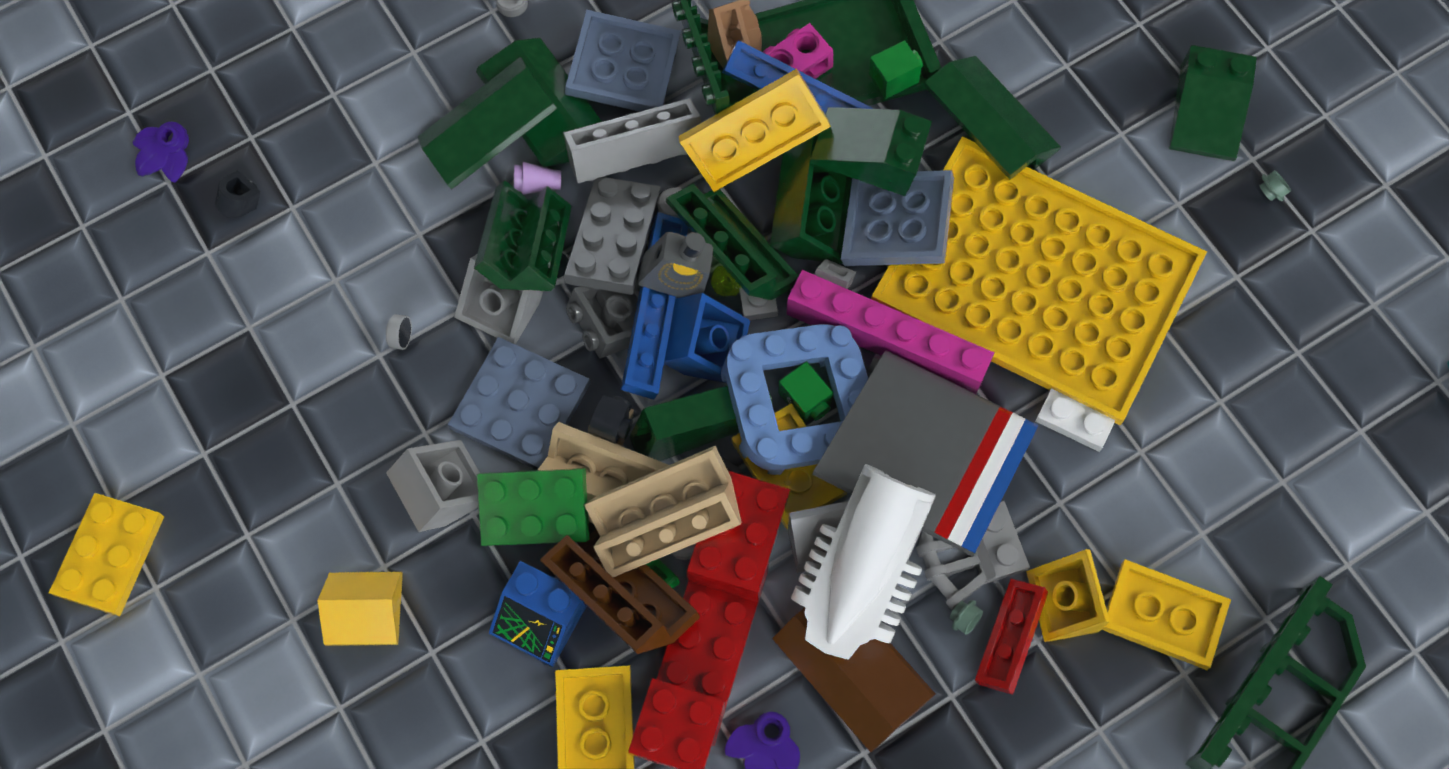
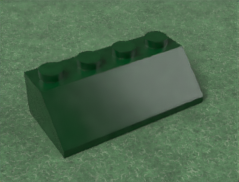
M817 134L783 153L770 246L795 259L820 262L828 259L837 264H842L841 255L853 178L809 163L819 135Z

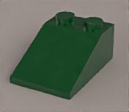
M1195 45L1190 46L1181 64L1169 149L1229 161L1237 159L1254 85L1256 56Z
M828 107L825 115L831 127L819 133L809 163L906 196L917 174L932 121L902 110Z

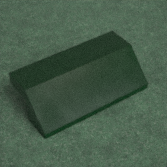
M541 38L515 40L478 66L476 73L483 83L486 84L521 57L557 108L524 133L522 137L543 167L567 163L569 158L563 132L597 124L602 121L586 99L565 95L568 75Z
M976 56L950 61L924 82L925 88L1009 180L1030 164L1036 169L1061 149V146Z
M520 57L420 134L418 140L424 153L452 190L557 108L551 97L536 80L528 65Z
M504 180L495 189L474 269L500 289L551 291L555 288L572 205L549 186H546L529 200Z
M692 184L666 198V203L692 232L702 235L705 242L713 246V256L749 296L773 300L794 287L799 277L798 274L770 246L767 240L720 189L715 192L711 190L703 194Z

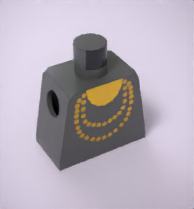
M666 232L643 255L638 285L679 298L704 293L710 274L713 246L706 243L704 237L695 232L689 233L687 236Z

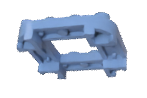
M819 324L746 335L733 343L721 369V379L727 382L742 440L739 445L744 459L748 457L758 467L768 470L767 474L780 475L785 469L819 463L868 380L860 349L847 327ZM806 361L809 364L819 363L820 367L826 366L841 422L779 431L763 370L798 366Z

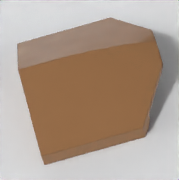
M737 0L709 9L707 39L710 42L711 51L723 69L738 40L762 52V35L757 17L749 6L750 0Z

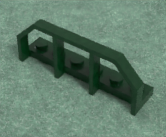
M1319 576L1301 588L1298 593L1300 595L1270 642L1262 647L1260 650L1262 654L1235 695L1227 700L1225 703L1227 707L1196 754L1188 759L1186 762L1187 766L1191 769H1212L1214 765L1218 768L1221 767L1232 751L1228 744L1235 734L1238 737L1241 736L1249 724L1252 723L1296 754L1287 769H1301L1366 668L1353 615L1326 596L1333 584ZM1322 612H1325L1340 624L1351 670L1338 690L1287 655L1294 644L1299 646L1310 633L1311 628L1307 626V623L1313 614L1318 617ZM1285 669L1330 700L1303 744L1252 708L1254 704L1260 706L1266 700L1272 690V687L1268 685L1274 674L1280 676Z

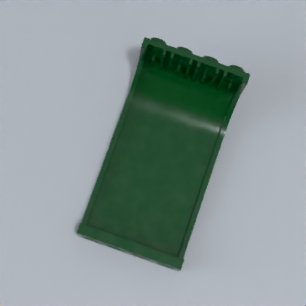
M676 0L672 2L675 19L677 22L681 21L684 27L681 32L686 49L691 48L694 57H691L695 75L696 77L701 76L704 83L701 87L707 106L712 105L715 115L758 91L722 73L723 68L711 51L710 42L707 39L708 20L700 18V14L697 13V6L691 7V0ZM802 0L755 14L762 35V52L766 48L776 46L785 40L793 30L801 29L810 23L833 49V67L816 78V80L868 106L926 90L924 82L942 68L914 0ZM905 40L910 49L916 50L922 59L923 67L921 68L919 83L885 99L869 76L870 57ZM803 50V51H801V52H802V53H810V52H812V51H811V50Z

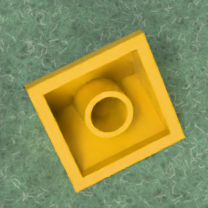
M1090 549L1082 550L1026 571L1030 584L1045 587L1048 591L1039 618L1044 642L1098 633L1110 622Z
M329 573L317 600L324 645H398L403 573Z

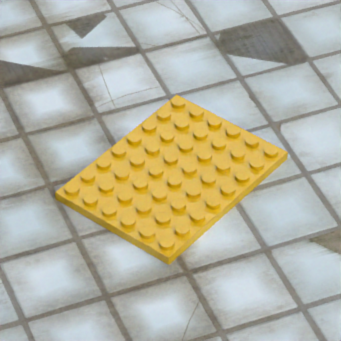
M962 136L943 169L952 170L954 176L945 263L889 265L871 299L994 352L991 362L1048 390L1052 388L1114 419L1115 423L1121 426L1207 251L1029 167H1026L1009 180L975 142Z

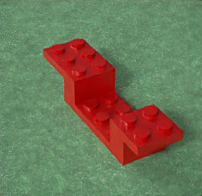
M731 471L728 472L732 479L742 523L739 526L696 543L687 569L688 584L683 599L697 610L700 618L674 643L667 645L657 679L652 678L628 750L630 755L674 769H705L711 747L715 746L766 581L769 559L790 495V489Z

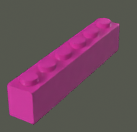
M804 270L801 271L788 297L787 315L810 325L828 324L845 326L850 330L858 346L883 355L887 350L977 394L994 355V352Z

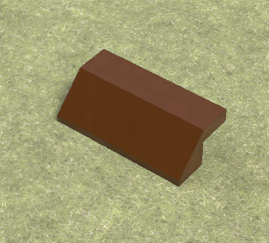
M597 529L590 534L589 541L581 542L579 545L566 535L540 559L563 584L637 654L674 643L700 618L697 610L646 564L612 577L604 569L593 547L600 538Z
M804 607L772 639L870 752H873L895 730L913 717L936 693L891 643H885L876 639L869 640V642L860 645L849 660L822 652L805 640L808 621L805 616L806 608Z

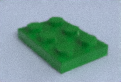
M586 468L477 474L481 546L559 543L566 535L574 542H587L590 540L589 517L584 506L587 502Z

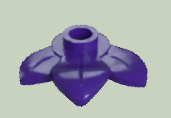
M170 121L162 124L159 128H144L136 135L132 143L140 149L135 160L137 174L143 177L162 169L166 177L175 183L183 174L188 163L185 149L188 146L189 137L186 129L181 124ZM173 133L172 140L168 142L169 136Z
M777 712L763 713L756 719L754 724L739 726L733 731L725 746L726 756L745 759V769H798L800 763L799 747L789 737V723L783 715ZM768 725H774L778 728L779 733L775 738H768L765 735L764 729Z

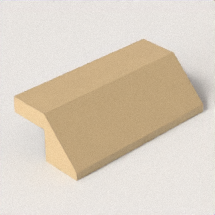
M558 422L552 430L548 456L538 470L586 468L587 500L669 465ZM588 514L589 522H590V523H593L592 520H591V518H590V516H589V514Z
M716 446L589 499L584 504L600 535V538L593 547L604 569L612 577L732 529L742 523L731 476Z

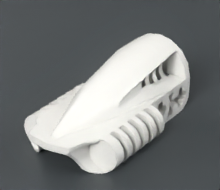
M867 464L864 465L838 528L822 524L819 530L822 534L832 538V541L823 537H816L814 544L827 551V553L816 549H811L809 557L822 565L806 561L804 569L817 577L801 574L798 581L810 589L795 586L791 596L793 601L806 608L805 616L808 622L805 640L826 654L849 660L860 645L869 642V640L876 639L885 643H891L895 630L882 623V621L895 626L899 625L901 618L887 609L904 613L906 605L892 597L909 601L912 595L911 592L899 586L898 583L910 588H915L917 580L903 573V571L918 576L922 572V568L909 561V557L936 494L920 487L916 488L912 485H907L889 477V475L884 474L883 471Z

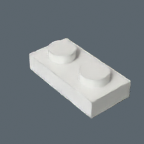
M1051 388L1035 422L1100 452L1115 420Z

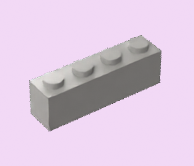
M691 98L563 132L569 163L577 183L593 181L613 173L626 172L635 167L658 163L661 160L679 155H687V152L679 142V135L699 125L701 117Z

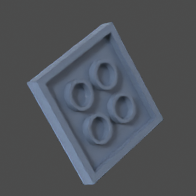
M586 10L565 86V95L639 112L663 106L681 31Z
M952 170L917 172L906 196L853 178L841 255L843 265L944 264L954 184Z
M498 337L448 426L451 430L538 470L548 456L553 428L558 422L566 425L569 424L591 382L589 378Z

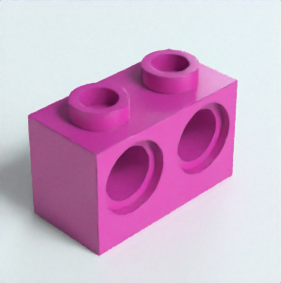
M810 23L801 29L793 30L785 40L763 51V53L795 69L797 68L814 79L833 67V49ZM803 50H811L812 52H810V53H802L801 51H803Z

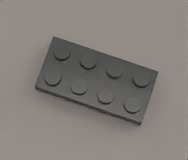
M599 177L594 180L564 274L565 284L633 295L658 206L657 202L661 186L607 177Z

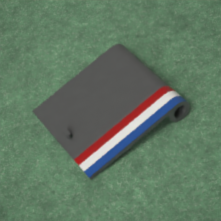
M887 350L883 355L876 353L868 368V372L871 373L870 377L816 466L813 475L852 495L862 469L867 464L907 485H912L916 488L920 487L936 494L922 531L973 557L1039 425Z

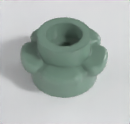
M1275 170L1267 176L1265 174L1262 175L1264 182L1259 186L1266 197L1271 201L1276 198L1279 201H1284V196L1291 192V189L1283 177Z
M970 600L968 604L961 601L953 609L950 615V619L953 621V630H960L967 635L978 624L983 611L975 606V600Z

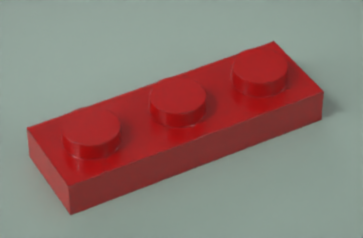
M1010 579L975 678L978 685L1014 694L1048 595L1045 587Z

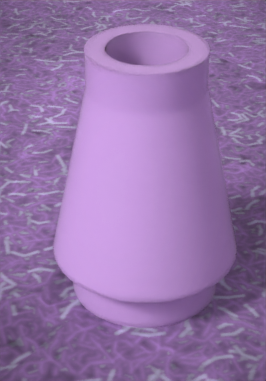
M523 162L522 165H514L513 187L522 192L523 195L540 192L546 186H549L552 190L561 189V170H553Z

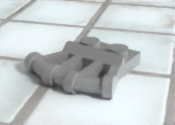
M1005 501L1000 502L973 557L941 565L937 553L955 547L941 540L933 541V536L922 530L919 534V546L916 547L918 556L924 559L927 568L924 573L927 581H932L946 597V604L951 610L959 602L972 595L982 585L1026 572L1030 568ZM975 567L979 571V575L960 590L946 577Z

